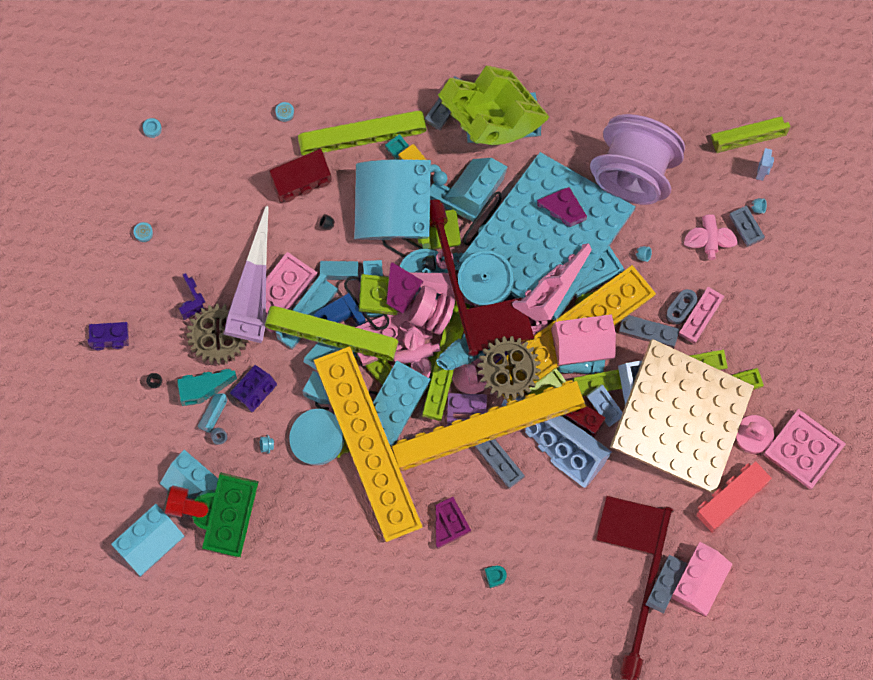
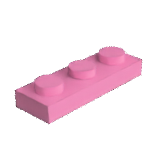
M707 287L678 335L695 344L724 299V296Z

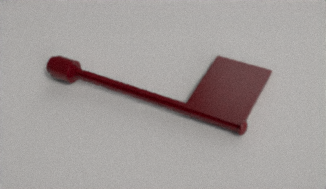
M438 199L431 200L429 225L436 228L469 348L468 354L476 356L479 354V351H483V349L488 350L489 343L495 346V339H498L501 343L504 336L507 341L513 336L514 342L521 338V342L534 340L529 317L512 305L515 300L521 301L523 297L466 309L444 228L448 222L444 204Z
M606 496L596 541L653 555L632 650L628 655H624L620 671L621 680H639L644 661L640 658L639 651L650 608L646 605V602L656 582L671 513L674 511L668 506L661 509Z

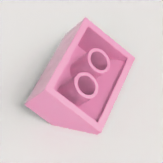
M612 315L558 321L551 328L558 366L615 358L616 332Z
M699 542L671 599L707 616L732 563L717 550Z

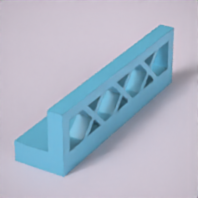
M321 273L292 311L314 316L318 310L328 305L338 292V288L329 283L326 275ZM276 331L277 339L292 350L301 340V337Z

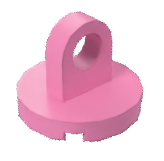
M478 358L470 364L455 368L453 371V384L463 394H480L485 390L484 387L487 383L480 382L483 375L477 374L482 370V368L477 367V364L483 363Z
M758 415L747 416L741 421L736 441L738 446L745 452L758 454L770 447L774 439V430L770 422L764 417Z

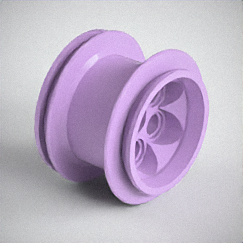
M622 114L611 118L603 130V138L610 147L607 154L595 157L590 163V170L597 184L607 193L633 204L649 205L666 199L671 193V185L664 176L666 169L679 166L684 159L685 144L681 137L668 126L648 117Z

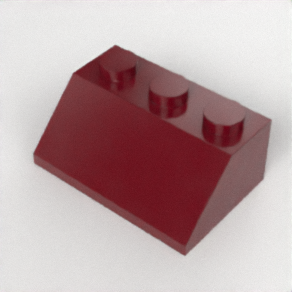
M321 148L269 170L271 184L280 203L290 202L296 196L301 194L307 195L313 189L323 188L332 182L331 173Z

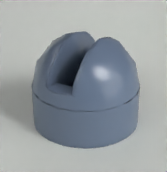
M220 427L215 428L211 432V439L217 445L223 444L227 440V433ZM219 433L221 438H217L216 434Z

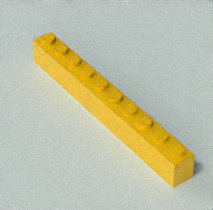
M566 381L562 383L561 387H549L543 390L544 393L538 395L535 393L525 396L524 400H513L506 403L507 406L490 408L484 414H473L469 417L470 419L453 421L450 426L445 428L444 426L434 428L433 432L428 434L425 432L419 433L411 440H399L396 442V445L392 446L398 467L401 471H405L584 408L586 405L577 381Z

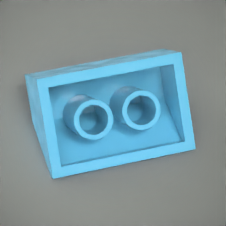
M493 158L472 159L446 195L445 200L477 217L504 180L508 166Z
M183 450L171 463L160 484L167 490L172 485L189 489L188 498L195 499L202 492L208 490L215 491L218 478L187 451Z
M155 504L111 545L141 577L185 536L162 509Z

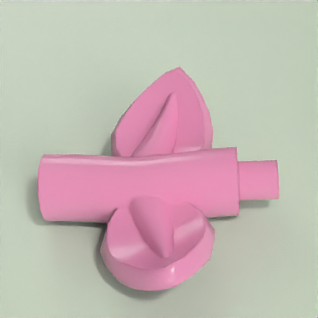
M714 215L703 216L704 228L692 229L684 240V245L689 248L705 246V253L708 254L709 260L716 259L715 253L718 252V245L724 248L737 245L736 236L730 229H717Z
M411 327L403 338L405 348L408 350L396 351L394 360L403 364L410 363V367L413 370L429 378L432 369L428 357L434 356V352L441 351L439 343L432 345L431 342L425 344L422 332L416 327Z

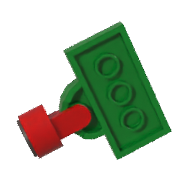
M220 472L216 490L202 492L195 499L188 498L189 489L172 485L167 493L164 512L167 515L182 518L183 514L192 515L193 523L199 528L206 530L202 549L241 558L259 481Z

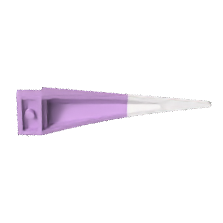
M268 206L264 209L227 315L224 335L258 343L263 341L266 321Z

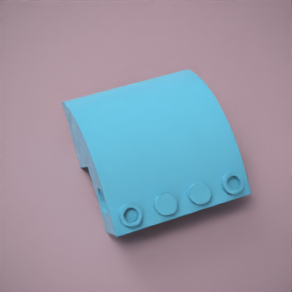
M377 160L356 164L354 239H428L431 160Z

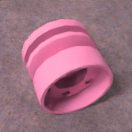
M424 285L413 302L408 322L422 327L427 321L426 329L428 331L433 329L435 334L440 335L451 319L455 299L451 296L446 299V294L442 293L436 300L437 291Z

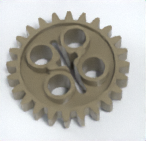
M216 304L215 309L208 305V311L201 308L202 314L195 313L197 319H190L193 326L187 327L190 333H187V338L190 339L188 345L192 346L191 351L196 352L197 358L202 356L203 362L209 359L210 365L213 364L214 360H217L218 365L221 364V360L228 364V358L235 361L234 355L241 356L240 349L246 350V346L243 343H249V340L224 335L225 327H223V324L226 323L229 312L226 304L223 305L222 309L219 308L218 304ZM216 319H220V321H219V329H220V335H219V339H220V350H217V339H216L217 327H216ZM206 323L213 324L209 329L204 328ZM226 340L233 341L230 346L223 345ZM207 341L214 342L210 347L204 346Z
M504 336L501 343L498 339H495V346L489 343V350L483 349L482 352L486 356H479V359L483 361V363L477 364V367L482 368L477 373L478 375H483L480 382L487 383L484 389L490 387L491 395L495 391L498 392V399L502 394L505 400L509 398V395L515 400L517 394L522 398L524 396L523 391L526 393L531 392L528 386L533 388L536 386L533 380H539V377L535 375L541 372L540 369L536 368V366L541 364L540 361H535L538 354L532 355L531 352L534 347L527 349L528 342L522 345L521 338L514 342L513 336L510 337L509 341ZM505 351L508 352L509 366L513 367L510 373L512 381L514 383L513 385L510 384L509 370L505 369V367L508 364L505 356ZM519 353L522 360L519 362L514 361L512 354ZM493 356H500L502 364H495ZM516 372H522L525 375V380H518ZM497 375H503L506 378V383H498Z

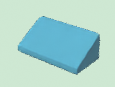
M320 261V274L326 275L327 280H346L351 276L358 277V261Z
M220 393L213 396L198 424L199 429L211 433L228 401L226 394Z

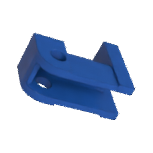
M349 293L318 310L314 317L342 323L350 317L354 319L357 326L366 323V319Z

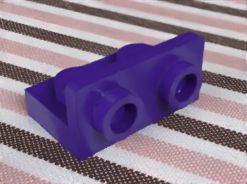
M128 322L89 324L88 345L94 350H104L105 347L122 349L124 346H129Z
M254 365L230 394L233 398L244 404L249 411L254 412L277 386V383L269 373Z

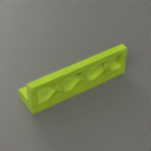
M781 116L714 133L711 135V139L716 153L787 136L790 124L789 122L784 123Z

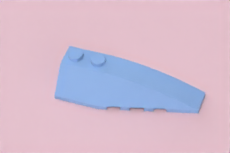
M518 396L515 400H524L525 396H523L522 398ZM505 399L502 403L503 407L507 406L506 403H508ZM558 416L525 428V433L535 439L539 444V449L549 455L550 461L584 488L598 474L612 451L563 416Z

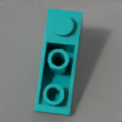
M223 369L220 373L204 372L201 376L185 375L182 379H177L182 407L202 404L237 380L236 371Z

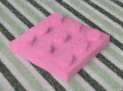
M798 409L764 453V456L812 490L846 443Z

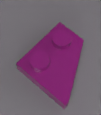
M570 187L537 200L538 207H544L550 211V215L560 219L569 227L587 220V215Z
M393 262L390 264L387 305L404 314L423 281Z
M453 496L436 505L437 549L471 532Z

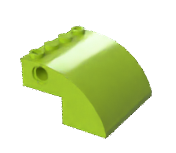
M486 65L475 83L449 78L438 94L442 100L441 103L451 111V116L460 122V127L468 132L471 141L476 144L500 145L516 141L532 133L550 117L512 71Z

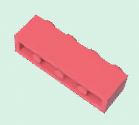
M756 461L752 465L750 463L746 464L740 470L742 474L738 477L735 475L726 482L728 485L723 490L719 488L712 494L713 499L710 502L705 500L698 507L699 511L696 516L711 532H714L771 481L772 478Z

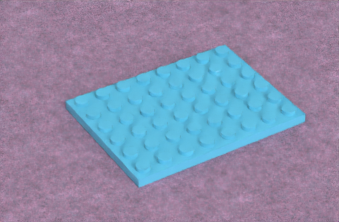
M540 152L460 258L459 264L462 265L470 255L479 251L489 250L501 254L508 260L514 272V285L510 294L516 298L526 297L525 292L527 290L533 291L539 284V280L559 264L564 265L569 261L568 257L571 254L576 255L582 249L583 244L589 243L592 249L551 318L556 321L635 211L636 206L620 197L607 193L599 185ZM570 187L587 215V220L569 227L560 219L550 215V211L544 207H538L537 200Z

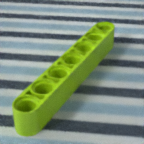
M413 111L304 132L298 135L301 155L304 156L320 148L325 153L392 140L399 134L402 137L419 135L426 132L427 128L423 112Z
M270 306L265 321V327L274 331L342 349L350 346L353 352L387 361L394 360L398 346V340L393 337L277 306Z

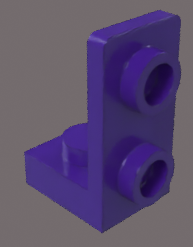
M184 273L182 274L195 299L194 301L190 300L183 303L182 307L179 308L183 319L186 320L194 316L195 313L202 312L201 308L204 309L203 304L205 300L201 293H196L194 288L197 285L192 277L188 278L187 274Z

